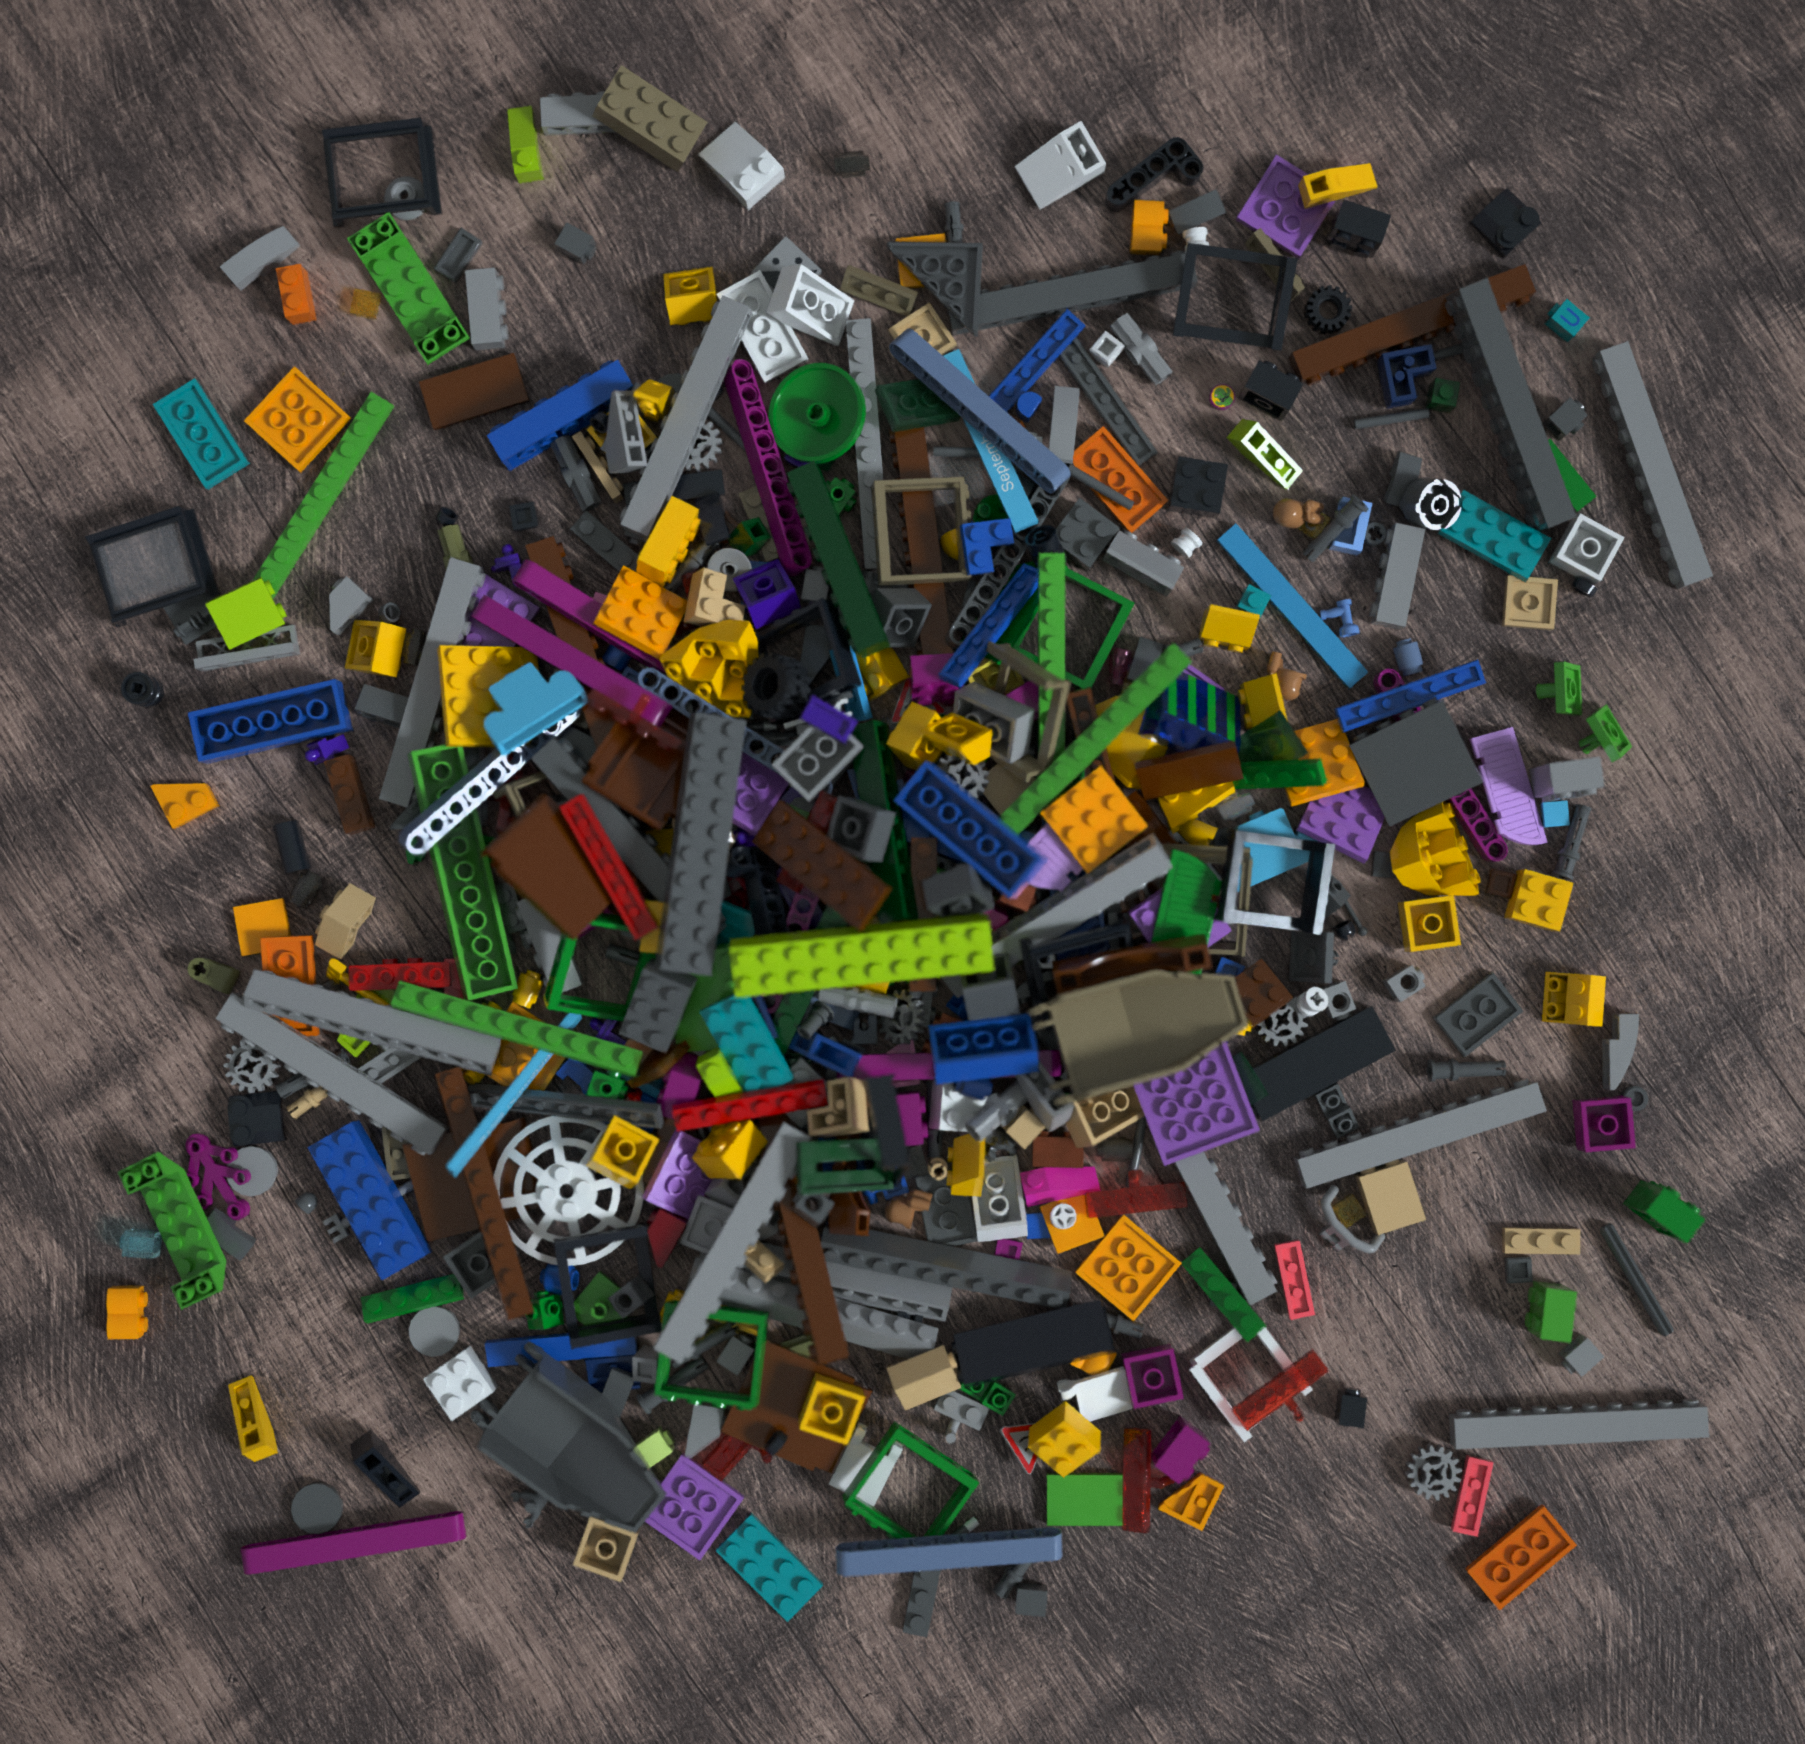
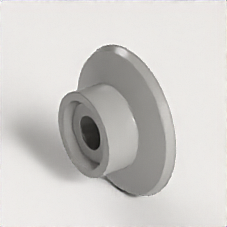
M409 176L395 179L388 185L385 191L384 203L425 198L423 183ZM403 194H409L407 199H401ZM425 209L392 213L391 215L400 220H412L419 217Z
M724 548L711 556L707 569L726 574L724 591L734 592L737 589L732 578L752 570V566L747 556L741 551L733 548ZM727 565L733 566L735 571H729Z

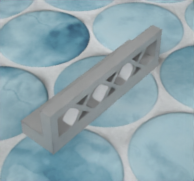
M296 626L277 627L258 636H262L269 641L265 647H251V644L256 639L254 638L247 641V643H243L245 646L241 651L230 653L226 650L228 647L223 637L195 641L198 658L193 659L195 669L203 672L300 655ZM290 632L291 642L283 644L275 642L281 633ZM214 645L220 650L217 655L205 657L203 646Z

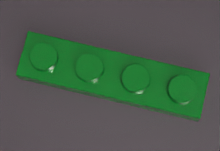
M1319 758L1240 762L1244 779L1232 781L1235 789L1323 786L1327 782L1322 760Z
M1200 1247L1181 1262L1183 1267L1247 1343L1267 1327Z
M451 1274L361 1297L363 1321L368 1324L463 1300V1287L456 1276Z

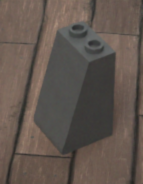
M1008 953L993 956L994 971L960 974L969 1021L1020 1015Z

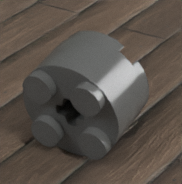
M1420 477L1408 486L1399 506L1406 520L1411 525L1431 530L1445 529L1450 527L1459 517L1461 512L1459 498H1461L1458 488L1448 480Z

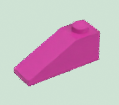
M1095 1166L1083 1168L1044 1167L1020 1173L1027 1207L1101 1191Z

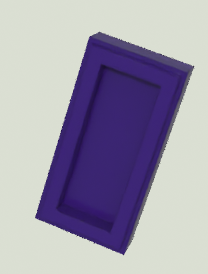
M813 695L800 719L843 743H846L858 722L856 719Z

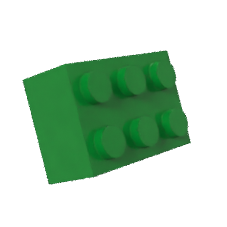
M1640 1180L1623 1202V1205L1659 1233L1685 1244L1689 1242L1706 1220L1699 1215L1701 1210L1689 1201L1686 1203L1679 1199L1680 1194L1672 1187L1664 1186L1661 1183L1657 1184L1652 1180L1650 1183Z

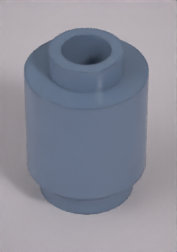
M1411 638L1396 642L1397 647L1393 648L1398 669L1402 671L1403 677L1423 671L1421 665L1424 663L1417 641L1412 642Z

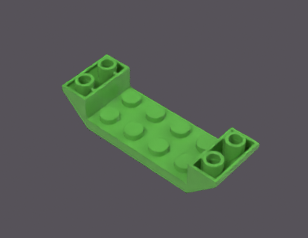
M390 212L347 238L410 335L427 365L470 339Z
M157 1152L118 1171L128 1195L139 1190L141 1191L182 1279V1282L171 1286L181 1310L222 1291L226 1258L185 1170L160 1152Z

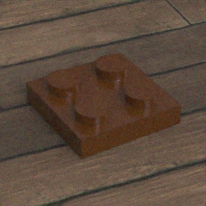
M1262 958L1234 978L1247 1022L1252 1029L1293 999V996Z

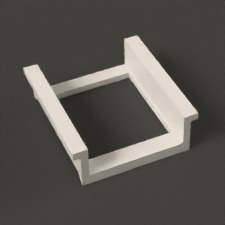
M1233 1326L1189 1360L1192 1364L1189 1370L1241 1439L1246 1442L1252 1437L1249 1431L1300 1391L1306 1396L1313 1389L1269 1331L1264 1328L1257 1334V1337L1292 1381V1384L1242 1421L1203 1369L1243 1338Z

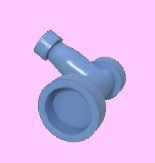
M1351 599L1336 602L1337 607L1320 610L1322 620L1342 617L1343 626L1339 629L1340 637L1360 634L1358 625L1353 624Z

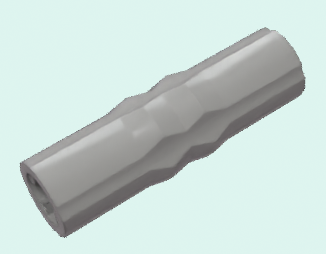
M855 986L820 989L819 1001L844 1007L848 1010H857L861 1013H872L893 1018L897 1007V997L872 992L868 989H859Z

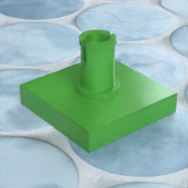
M1554 662L1555 683L1537 684V698H1555L1556 713L1569 716L1582 715L1580 665L1568 662Z
M1607 704L1598 708L1586 719L1594 733L1579 740L1580 748L1590 743V745L1582 749L1585 754H1589L1591 751L1602 746L1611 762H1614L1632 748L1631 743Z
M600 1270L574 1301L576 1319L583 1325L621 1319L622 1317L614 1310L608 1299L621 1287Z

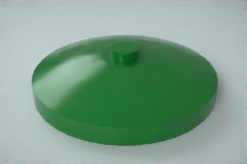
M828 363L804 365L791 372L782 380L771 399L768 419L775 442L786 454L800 462L810 463L815 461L816 464L832 461L846 453L860 436L866 417L865 398L856 380L838 366Z

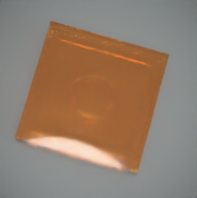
M684 1040L671 1046L666 1054L663 1052L656 1053L637 1071L636 1077H631L627 1081L631 1088H637L662 1077L689 1050V1044Z

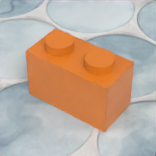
M301 264L276 268L285 318L292 325L317 320L308 272Z

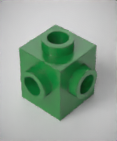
M835 477L832 482L828 480L826 485L841 518L845 511L849 513L856 504L857 500L854 499L856 491L853 490L855 486L848 480L842 478L840 481ZM836 495L842 496L840 498H835Z
M595 1070L586 1095L624 1100L628 1087L624 1086L626 1079L621 1078V1073L607 1070V1072ZM606 1084L612 1087L611 1092L606 1090Z
M545 1290L534 1292V1297L530 1298L534 1312L525 1315L529 1330H544L564 1324L560 1295L549 1294Z

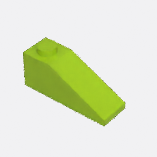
M526 106L507 109L514 174L518 182L526 183L544 180L533 107Z
M1241 419L1227 436V439L1242 455L1286 490L1302 472L1301 468L1258 422Z
M719 1047L698 1057L696 1066L715 1097L744 1093Z

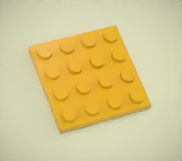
M440 645L437 648L446 747H495L484 727V721L489 714L501 711L496 706L489 687L503 679L506 674L516 671L527 663H532L539 672L537 656L523 647ZM532 739L525 743L526 746L531 743Z

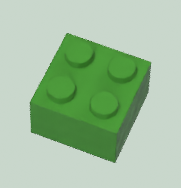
M1533 1281V1286L1528 1291V1301L1531 1303L1530 1312H1527L1525 1316V1326L1528 1327L1527 1331L1540 1339L1571 1343L1577 1292L1562 1284Z

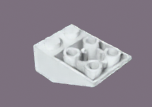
M1082 121L1049 140L1017 164L1015 169L1040 210L1104 174L1106 162Z

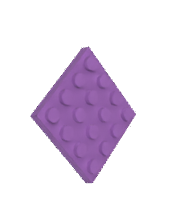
M1226 1042L1216 1047L1184 1071L1134 1086L1164 1166L1260 1131Z

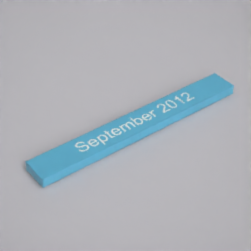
M959 349L943 355L974 383ZM963 419L1008 519H1011V526L1014 532L1017 533L1038 524V519L1010 459Z
M568 1013L557 1027L572 1031L582 1019V1015ZM541 1050L536 1052L446 1165L448 1173L454 1177L459 1174L553 1056L552 1053Z

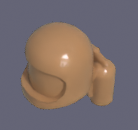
M1285 498L1275 504L1273 518L1277 524L1291 529L1300 527L1305 521L1321 525L1324 522V516L1320 512L1323 511L1324 505L1314 500H1308L1304 504L1298 500Z
M1272 651L1267 673L1269 675L1277 673L1282 699L1294 700L1299 696L1302 680H1306L1307 675L1283 668L1282 654Z
M913 1189L909 1191L906 1197H891L885 1206L886 1219L891 1223H899L904 1225L906 1229H911L915 1211H928L933 1194Z

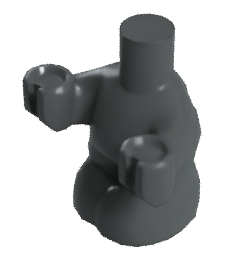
M999 1126L985 1137V1142L989 1144L988 1149L985 1151V1159L989 1162L996 1158L995 1153L998 1150L1004 1149L1011 1156H1014L1018 1151L1012 1137L1005 1129Z
M532 1488L521 1492L514 1490L510 1497H513V1502L522 1499L525 1510L531 1513L523 1521L526 1524V1528H531L534 1521L539 1518L541 1510L546 1506L548 1500Z

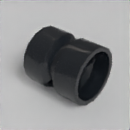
M1051 525L1036 527L1025 537V543L1037 569L1038 553H1065L1063 546L1060 544L1057 531Z
M142 672L128 674L121 683L123 697L128 702L141 707H154L164 697V687L159 679Z

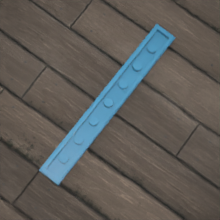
M1234 524L1217 539L1220 546L1260 590L1272 595L1269 601L1347 689H1350L1368 673L1364 666L1237 524Z

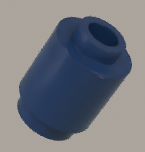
M989 1078L954 1082L953 1090L957 1091L959 1095L983 1101L985 1096H990L993 1083L989 1081Z

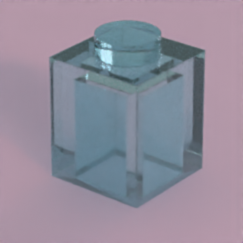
M131 1228L124 1231L120 1238L122 1256L147 1259L160 1256L162 1236L159 1230Z

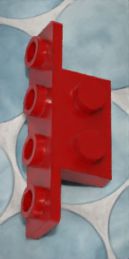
M407 958V963L398 964V959H382V964L355 965L348 968L350 991L396 989L399 981L423 988L451 986L450 962L423 963V958Z

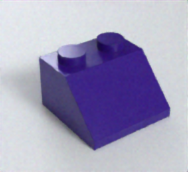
M779 559L732 578L755 629L788 616L791 611L801 608L795 588Z

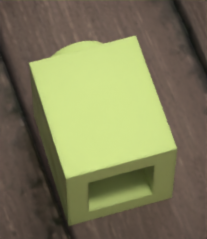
M660 1426L637 1442L636 1445L648 1465L652 1467L673 1452L675 1441L668 1430L663 1431Z

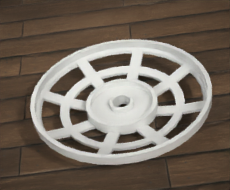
M549 1116L525 1127L505 1147L496 1166L494 1181L500 1197V1179L508 1157L520 1166L515 1178L514 1196L501 1198L500 1201L503 1209L517 1207L523 1222L533 1231L530 1239L525 1244L517 1237L508 1224L512 1241L528 1255L540 1261L557 1265L556 1258L541 1254L535 1250L542 1238L554 1242L553 1239L558 1240L601 1232L607 1225L615 1229L636 1225L644 1202L642 1198L645 1192L644 1182H642L643 1173L636 1184L634 1208L628 1223L614 1216L620 1201V1184L609 1178L596 1180L589 1167L585 1166L608 1124L600 1121ZM560 1123H582L592 1126L601 1132L592 1144L578 1138H562ZM550 1126L551 1140L536 1147L527 1157L515 1149L517 1144L530 1133L541 1127ZM563 1146H576L587 1150L580 1162L566 1160ZM553 1148L554 1164L543 1170L532 1162L541 1153ZM528 1171L538 1178L536 1192L522 1195V1181L525 1172ZM569 1184L573 1187L574 1194L572 1197L565 1198L561 1195L560 1188L562 1185ZM612 1187L610 1207L608 1211H605L595 1204L598 1190ZM539 1204L545 1215L538 1226L529 1217L524 1205ZM588 1212L601 1220L593 1229L581 1234L578 1220ZM553 1220L567 1222L570 1236H557L546 1231ZM624 1240L611 1242L607 1247L586 1256L585 1248L574 1249L576 1258L567 1259L568 1266L596 1261L611 1253Z

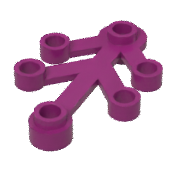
M201 1133L190 1135L186 1140V1150L190 1155L187 1176L193 1179L192 1187L197 1186L200 1182L198 1175L200 1162L205 1167L201 1195L197 1196L202 1209L204 1210L212 1205L213 1199L211 1196L213 1184L215 1183L228 1205V1216L233 1220H241L248 1216L250 1213L249 1203L245 1199H237L224 1177L233 1179L238 1185H243L251 1180L250 1171L245 1168L236 1169L215 1163L210 1156H218L222 1162L229 1164L238 1158L237 1150L233 1147L224 1148L211 1144L210 1139ZM195 1142L199 1145V1150L196 1148ZM227 1151L231 1153V1159L227 1157ZM240 1173H242L245 1176L244 1181L241 1180ZM202 1198L206 1200V1205L202 1203ZM234 1207L238 1209V1214L235 1212Z

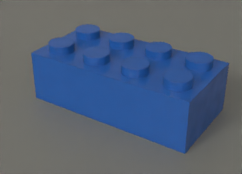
M1029 1013L929 1025L930 1047L936 1084L1038 1072V1050Z

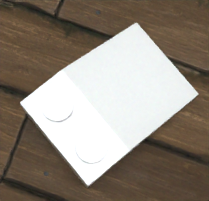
M736 122L698 154L747 210L785 178L784 168L766 148Z
M802 264L784 266L781 269L767 313L790 327L839 346L854 300Z
M1017 1155L996 1157L991 1162L987 1159L984 1160V1180L981 1197L972 1196L978 1242L1028 1236Z

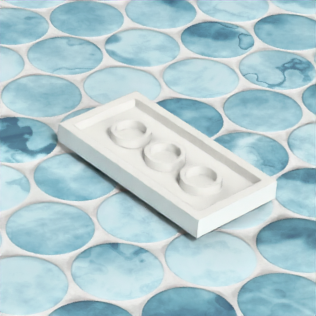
M760 270L716 294L719 301L723 295L750 306L752 317L741 341L765 384L808 361V357L793 329L767 313L773 293Z

